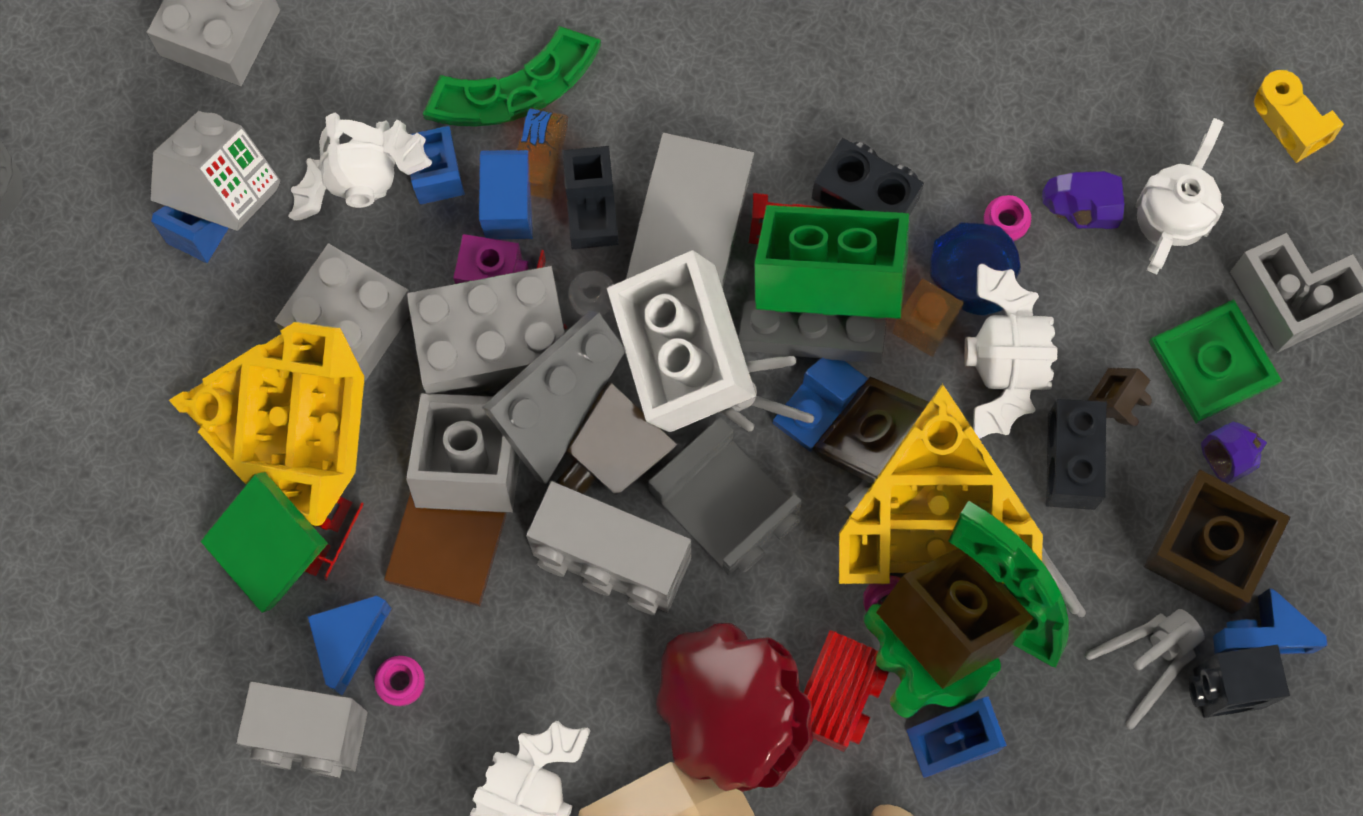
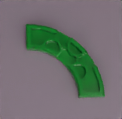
M558 25L553 37L543 50L532 60L524 64L525 68L501 79L492 77L466 80L440 75L423 112V117L426 120L441 124L474 127L496 125L525 117L529 109L540 110L548 106L575 85L595 59L601 47V40Z
M968 501L956 522L948 542L972 557L996 582H1004L1010 593L1034 618L1013 645L1056 668L1067 645L1069 619L1064 599L1054 578L1034 551L1017 534L990 513Z

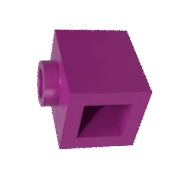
M463 234L453 279L455 284L527 271L528 261L522 260L519 243Z

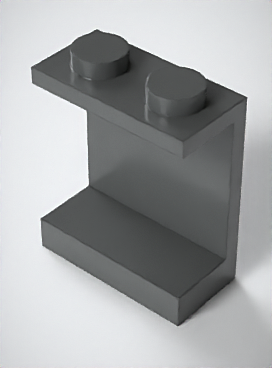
M720 417L649 481V492L716 563L730 575L738 567L743 572L748 571L764 555L765 552L761 546L770 537L775 535L780 540L799 523L800 518L796 513L800 511L802 500L796 494L788 498L733 441L734 430Z

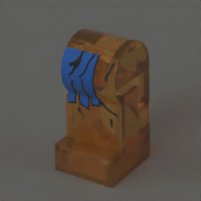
M532 107L527 113L523 136L519 140L517 150H528L530 183L539 184L537 186L530 185L531 196L552 200L568 128V116L566 114Z

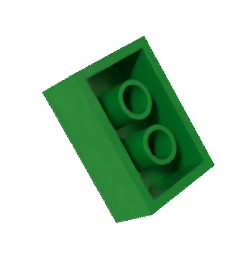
M766 205L754 264L756 310L901 319L908 261L910 213Z

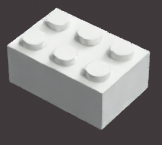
M691 250L607 288L646 422L672 432L756 397L719 276L713 263L694 250Z

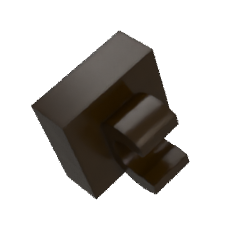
M1108 368L1087 401L1107 402L1106 418H1114L1123 425L1137 426L1140 421L1133 416L1131 411L1135 404L1140 406L1151 405L1152 399L1144 391L1151 380L1138 368Z

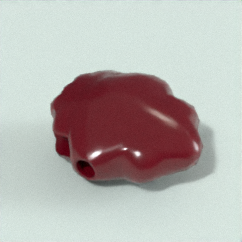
M717 623L703 631L684 632L667 643L661 658V684L656 702L657 713L670 727L673 760L677 767L691 778L698 780L712 779L723 791L737 789L744 792L757 787H777L785 779L788 772L798 765L802 754L809 749L813 742L811 730L812 703L800 691L798 668L790 652L778 641L769 637L748 639L746 634L732 623Z

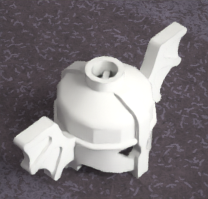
M337 113L326 116V127L322 131L319 140L320 160L307 159L306 163L308 166L305 177L300 184L291 188L294 196V206L289 213V218L303 220L317 214L321 209L326 188L331 194L345 198L347 205L351 207L361 208L373 204L374 200L384 197L387 190L390 189L394 178L395 162L399 170L407 175L429 167L432 164V161L424 152L423 145L426 139L418 133L415 135L408 134L406 125L399 120H396L391 128L387 120L376 123V128H373L362 122L340 120V116ZM343 132L353 138L348 143L339 144V138Z
M1213 118L1207 134L1205 133L1197 155L1190 165L1177 164L1162 169L1158 174L1151 176L1137 200L1135 207L1138 208L1137 220L1140 229L1145 237L1156 245L1149 259L1151 262L1147 268V271L1157 275L1159 269H1162L1172 245L1188 246L1197 242L1202 236L1207 237L1221 216L1224 206L1221 203L1220 190L1214 178L1202 170L1224 123L1221 120Z
M980 264L977 267V295L1002 307L1006 315H992L988 317L976 337H966L964 361L965 366L976 367L986 387L1004 389V391L993 401L974 408L973 430L979 439L991 433L1008 435L1012 424L1018 417L1035 412L1036 409L1031 402L1030 392L1031 390H1050L1052 388V382L1049 381L1053 380L1054 372L1050 366L1052 362L1057 360V347L1051 342V339L1055 336L1054 327L1051 326L1054 321L1053 317L1033 316L1032 313L1033 305L1039 297L1038 293L1030 292L1020 287L1015 279L1013 270L996 271L984 264Z
M555 721L548 730L541 734L521 733L518 737L520 750L517 756L508 752H496L493 756L495 764L489 766L485 774L487 778L486 784L483 787H478L473 801L476 803L477 808L472 809L470 816H570L572 805L563 802L561 778L542 767L551 762L573 763L578 761L590 734L589 728L571 729L563 726L559 721Z

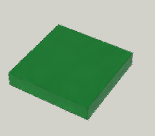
M1234 299L1151 338L1149 341L1195 424L1280 384L1282 381Z
M266 472L255 474L200 541L261 613L270 611L281 600L328 544Z

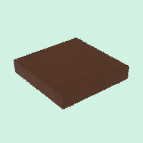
M410 492L384 581L400 587L480 607L507 513L416 508Z

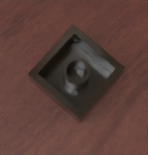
M1199 469L1185 484L1144 567L1223 610L1234 614L1250 602L1291 517Z
M959 548L903 575L876 612L942 689L1005 654L1034 619L1001 582H996L978 562Z

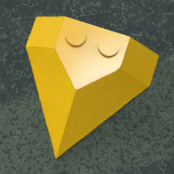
M293 322L280 330L281 334L266 344L256 345L203 378V383L188 392L179 393L169 401L180 413L186 412L200 427L198 433L245 484H248L255 474L266 472L310 524L318 526L324 523L356 473L365 376L341 328Z
M943 383L840 530L839 584H890V573H909L957 549L948 540L968 501L1004 523L1042 561L1043 534Z

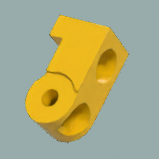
M1287 70L1270 72L1264 78L1254 98V106L1258 114L1296 163L1334 141L1344 125L1333 110L1322 116L1307 96L1303 94V85L1300 79L1294 73Z

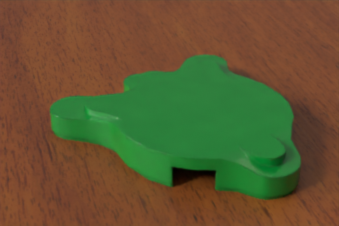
M872 605L864 615L866 628L880 642V648L876 655L877 666L883 671L895 673L900 678L901 683L892 694L890 705L901 717H911L920 708L929 704L946 707L969 704L1001 669L1000 660L996 658L942 689L876 613L881 605Z

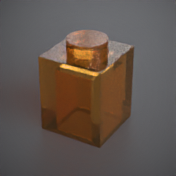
M922 278L903 307L901 319L896 320L892 334L934 357L955 324L964 302Z

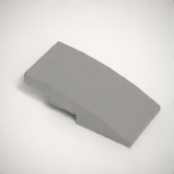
M663 133L626 279L694 250L715 265L723 289L755 153Z

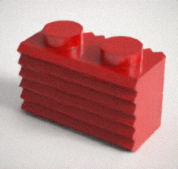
M831 630L814 666L804 694L812 703L811 730L813 739L845 752L850 741L858 745L860 744L870 720V716L862 713L868 696L871 695L879 698L889 672L883 671L877 666V650Z

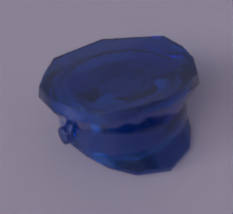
M961 222L934 241L930 260V277L940 289L941 297L944 300L948 298L962 310L981 316L1000 312L1003 310L1002 307L977 295V267L980 264H984L996 271L1011 269L1014 271L1015 279H1017L1021 272L1019 252L1012 238L1000 226Z

